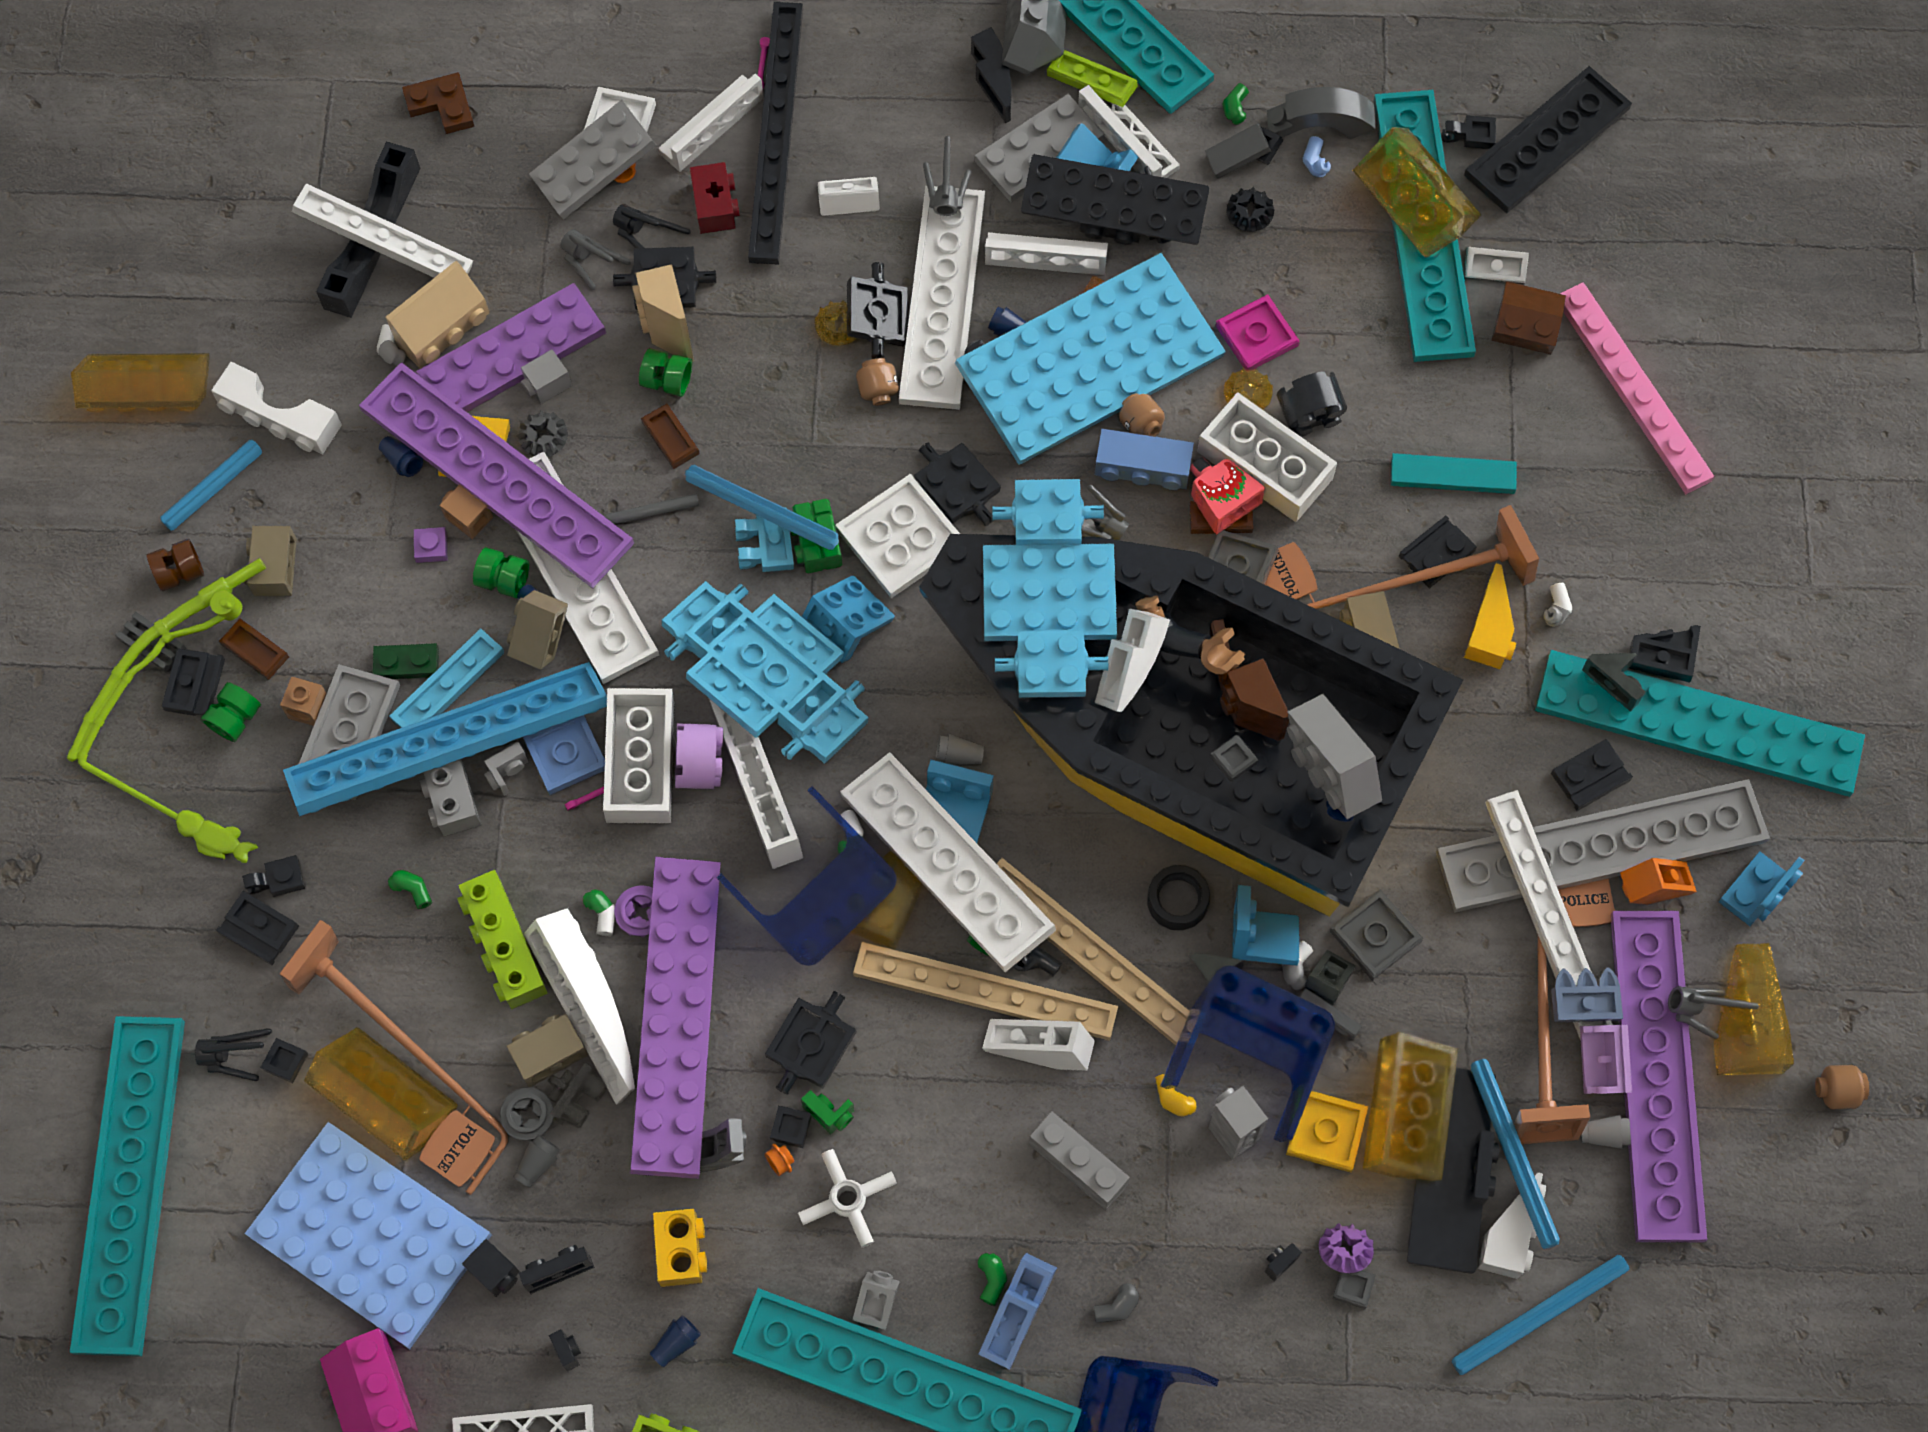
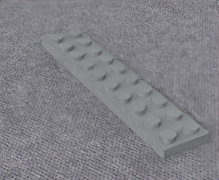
M1749 779L1533 827L1558 890L1621 876L1620 872L1651 858L1688 861L1764 844L1770 839ZM1498 835L1437 848V859L1454 913L1523 898Z

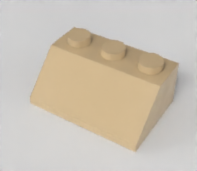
M455 261L388 314L386 320L396 345L421 369L426 364L437 360L440 353L447 347L458 343L463 335L473 326L480 325L489 314V309L481 292L462 266Z
M672 264L637 272L638 285H634L632 288L643 334L650 333L652 344L673 355L690 358L694 362L686 318Z

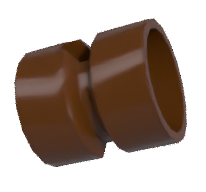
M189 538L172 544L170 551L161 548L146 554L150 569L162 592L179 586L182 579L190 582L205 576L197 552ZM175 563L177 568L170 569V566Z

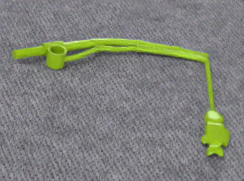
M260 558L227 578L221 577L199 590L198 595L180 605L163 619L156 621L152 627L147 629L131 645L111 671V675L90 710L86 712L74 743L67 755V759L70 762L78 760V764L83 769L175 819L178 832L184 837H193L196 841L198 852L220 859H225V854L233 853L234 857L242 863H247L248 852L257 849L258 846L251 842L240 843L237 838L240 836L241 831L233 826L224 828L213 821L204 820L200 814L194 811L182 810L177 814L86 761L88 758L87 754L100 728L105 723V719L128 683L130 684L137 672L146 667L159 655L166 643L168 644L174 638L207 630L223 620L231 621L239 617L242 612V603L231 594L232 589L266 569L265 564ZM209 606L217 614V616L202 624L170 632L171 629ZM162 635L153 650L126 673L139 654L154 639Z

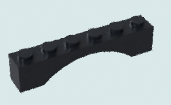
M386 141L374 168L373 179L364 208L365 211L393 224L396 223L421 169L414 149ZM350 239L339 257L327 267L316 293L323 309L352 318L381 253Z

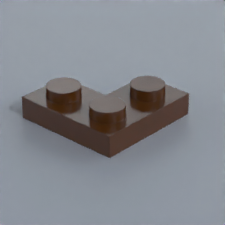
M459 72L402 87L410 117L439 110L446 134L475 127Z

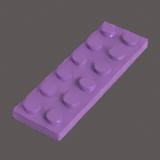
M572 283L416 372L422 379L468 412L521 382L524 379L521 370L522 366L550 350H553L560 360L606 334V330L575 283Z

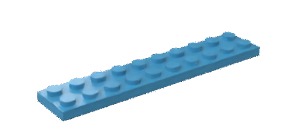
M590 662L289 767L284 769L283 772L298 814L302 816L317 812L322 808L339 802L348 801L355 796L369 791L379 790L397 781L412 778L425 771L443 767L453 761L474 756L481 751L495 746H502L509 741L523 736L533 735L540 730L566 723L579 716L597 712L599 709L607 707V694Z

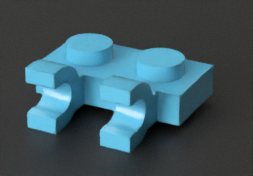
M756 515V519H735L736 541L748 540L757 535L759 539V547L738 548L739 569L752 568L757 564H762V572L794 569L789 530Z

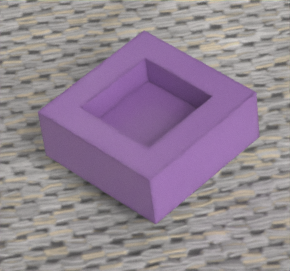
M445 527L414 529V559L416 563L448 561L447 531Z

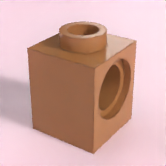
M458 485L455 490L448 491L440 504L445 519L471 539L493 518L491 510L488 509L487 505L461 485Z
M291 677L280 706L288 719L314 726L327 693L320 684Z

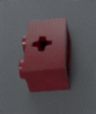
M725 162L690 167L700 234L736 229L734 217L740 216L737 198L731 199L730 191H736L733 173L727 174Z

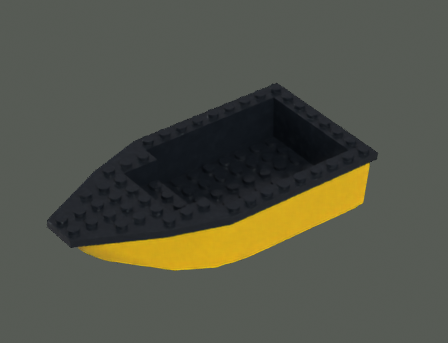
M990 534L949 535L920 584V593L1002 700L1013 710L1026 731L1071 782L1117 811L1329 917L1339 904L1346 907L1350 906L1462 685L1463 679L1198 552L1082 536L1081 544H1114L1116 640L1122 639L1129 609L1137 610L1135 605L1137 601L1156 595L1159 599L1157 606H1161L1163 612L1170 613L1171 618L1179 626L1209 635L1212 621L1223 619L1225 629L1233 628L1235 634L1228 640L1230 650L1233 652L1241 650L1246 654L1244 656L1245 660L1237 668L1264 659L1288 711L1324 694L1376 756L1382 795L1381 802L1354 815L1353 820L1348 822L1338 821L1327 813V798L1324 790L1321 787L1317 789L1311 782L1304 766L1300 768L1294 761L1291 754L1294 744L1287 730L1284 739L1277 741L1236 725L1231 715L1227 716L1222 709L1220 697H1222L1223 690L1220 687L1218 674L1210 672L1203 665L1201 659L1159 651L1146 679L1122 712L1095 703L1103 670H1088L1085 697L1019 698L1018 680L1015 676V671L995 672V658H1015L1018 648L1017 641H984L983 545H1016L1015 535ZM1084 640L1088 657H1106L1108 655L1111 640ZM1238 735L1256 756L1258 763L1233 782H1230L1210 756L1212 752Z

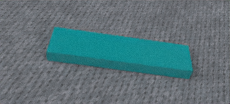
M1393 453L1391 457L1390 486L1515 494L1516 461Z

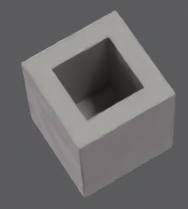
M553 350L546 352L521 367L524 376L521 384L529 397L535 395L540 404L572 386L567 369Z

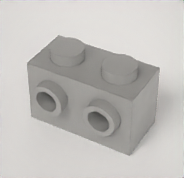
M461 759L448 763L443 767L423 772L425 779L420 780L425 799L431 798L433 808L428 809L433 828L439 827L443 836H447L481 825L466 768Z

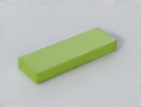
M1064 50L1060 58L1052 61L1047 68V76L1080 90L1089 85L1101 99L1120 107H1124L1138 87L1136 79Z

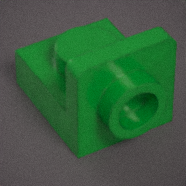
M810 1090L801 1098L802 1108L811 1113L812 1117L830 1135L836 1129L842 1131L854 1118L852 1115L854 1104L849 1099L834 1113L832 1111L835 1108L834 1105L822 1093L816 1096Z

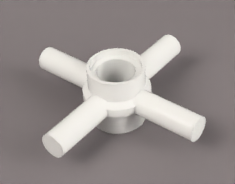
M834 1149L822 1153L821 1156L834 1186L830 1191L828 1200L798 1212L802 1224L805 1225L835 1212L840 1216L849 1218L861 1248L873 1244L874 1241L861 1210L865 1206L866 1197L897 1184L892 1171L860 1185L856 1181L846 1179ZM845 1191H852L857 1195V1199L852 1205L844 1206L838 1202L840 1194Z

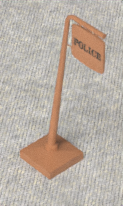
M1509 505L1499 510L1496 536L1499 543L1494 545V549L1315 602L1311 593L1317 591V583L1313 571L1301 549L1296 543L1292 542L1278 548V554L1265 585L1296 600L1309 594L1313 603L1307 605L1319 609L1345 602L1348 597L1386 591L1498 560L1501 562L1508 560L1524 586L1535 581L1539 557L1515 511Z
M1609 878L1558 890L1573 927L1599 926L1612 922L1611 913L1615 909ZM1539 936V1103L1533 1109H1520L1516 1117L1514 1126L1521 1144L1579 1140L1590 1119L1588 1104L1557 1107L1556 1102L1552 1101L1547 956Z
M320 920L280 972L282 979L288 988L300 994L316 974L321 978L327 977L469 1104L463 1114L457 1110L452 1111L441 1122L422 1150L420 1161L458 1187L463 1186L471 1178L473 1182L466 1190V1193L472 1195L506 1147L508 1142L507 1132L490 1113L333 966V961L329 957L339 941L332 927ZM470 1106L500 1132L501 1142L494 1152L491 1151V1148L495 1141V1136L464 1116ZM488 1153L491 1154V1157L475 1178L473 1174L480 1167Z

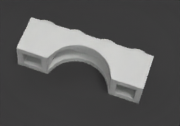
M233 362L229 363L211 390L217 401V406L222 411L231 415L235 412L243 416L246 422L255 427L262 425L280 439L284 440L287 437L295 441L297 446L307 452L314 450L322 455L324 454L342 426L336 411L311 399L290 409L271 407L263 402L264 387L258 375Z

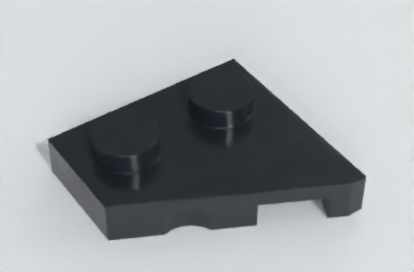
M1693 625L1690 626L1689 630L1673 632L1672 629L1660 631L1657 634L1645 633L1634 635L1629 653H1636L1637 655L1629 669L1690 683L1694 674L1701 626Z

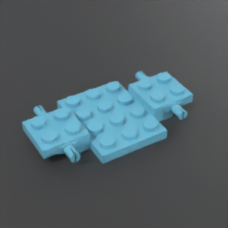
M1080 479L1015 480V498L1012 502V507L992 506L993 520H1012L1015 528L1016 545H983L984 641H1017L1018 648L1015 658H995V672L1015 671V676L1018 680L1019 698L1085 697L1088 670L1108 671V656L1088 657L1084 640H1116L1114 544H1081V528L1084 519H1104V505L1084 506L1080 495Z
M705 581L662 619V627L676 639L671 646L664 650L665 655L674 661L685 649L693 652L701 660L686 672V679L755 738L778 718L777 724L793 738L791 742L781 749L784 756L787 755V759L791 760L795 754L804 748L825 764L868 723L869 718L856 707L853 701L864 692V686L862 684L859 685V681H854L849 688L844 690L826 675L843 658L844 652L775 594L751 613L739 603L742 598L748 595V590L745 586L743 587L742 584H738L727 595L717 591Z

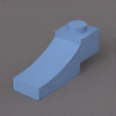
M1028 1253L1023 1256L978 1355L1010 1370L1057 1267Z

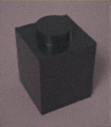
M487 1239L462 1263L495 1297L501 1292L503 1294L507 1293L518 1280L516 1276L520 1273L517 1267Z

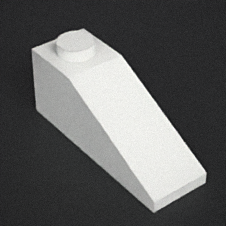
M990 1019L982 1049L985 1052L1054 1069L1087 1071L1095 1041L1081 1022Z

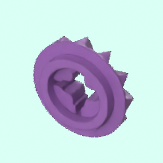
M631 887L620 895L615 904L614 914L617 924L630 936L635 935L644 938L649 934L652 887ZM634 902L642 908L650 907L646 911L648 921L640 916L632 917L636 914Z
M1338 1222L1334 1228H1326L1324 1235L1319 1241V1253L1322 1260L1330 1268L1342 1273H1355L1365 1269L1372 1261L1374 1254L1373 1240L1367 1237L1366 1230L1360 1231L1355 1229L1353 1223L1347 1227L1341 1226ZM1342 1240L1346 1241L1349 1246H1353L1351 1256L1345 1247H1341Z

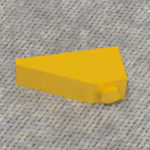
M1496 563L1491 573L1464 658L1501 669L1505 659L1511 661L1517 643L1511 641L1514 633L1513 619L1502 565Z

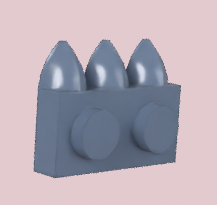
M1565 968L1559 972L1555 981V987L1551 989L1554 1022L1619 1021L1623 1019L1619 980L1610 968H1606L1603 971L1599 986L1594 975L1587 968H1584L1580 973L1577 986H1575L1571 974Z

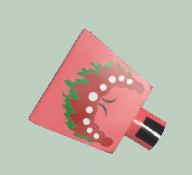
M1201 457L1190 467V471L1197 477L1192 484V498L1216 535L1263 502L1265 487L1230 459H1224L1212 467L1204 457Z

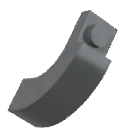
M1315 87L1291 92L1285 95V103L1267 110L1268 130L1281 137L1305 128L1319 126L1334 128L1349 139H1353L1376 129L1374 103L1357 92L1342 88Z
M727 1119L717 1127L702 1132L700 1173L726 1168L744 1161L743 1153L746 1146V1133L742 1129L741 1119Z

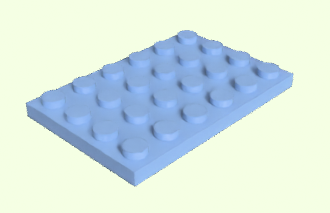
M329 1122L245 1232L252 1240L408 1349H411L467 1269L462 1263L485 1239L489 1240L492 1236L485 1228Z

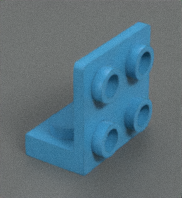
M1081 123L1076 126L1056 158L1130 171L1138 156L1131 149L1112 153Z
M850 576L813 595L802 615V618L844 652L843 658L840 660L841 663L851 659L862 637L892 622L895 617L855 576Z
M930 760L927 770V792L978 843L993 792L994 775Z
M1759 851L1718 902L1749 926L1757 918L1763 922L1801 877L1803 872L1798 868L1805 860L1799 856L1792 866L1785 871Z
M1238 885L1233 911L1232 958L1246 961L1298 965L1299 917L1297 915L1256 911L1257 901L1251 900V886Z

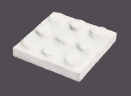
M911 474L835 525L838 534L891 599L927 574L950 534H960Z

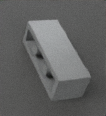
M1244 1086L1236 1091L1233 1088H1229L1216 1098L1218 1103L1213 1107L1214 1111L1211 1114L1212 1118L1208 1127L1231 1160H1234L1260 1141L1268 1121L1267 1116Z
M1053 1111L1030 1135L1029 1145L1106 1211L1128 1186L1130 1177Z

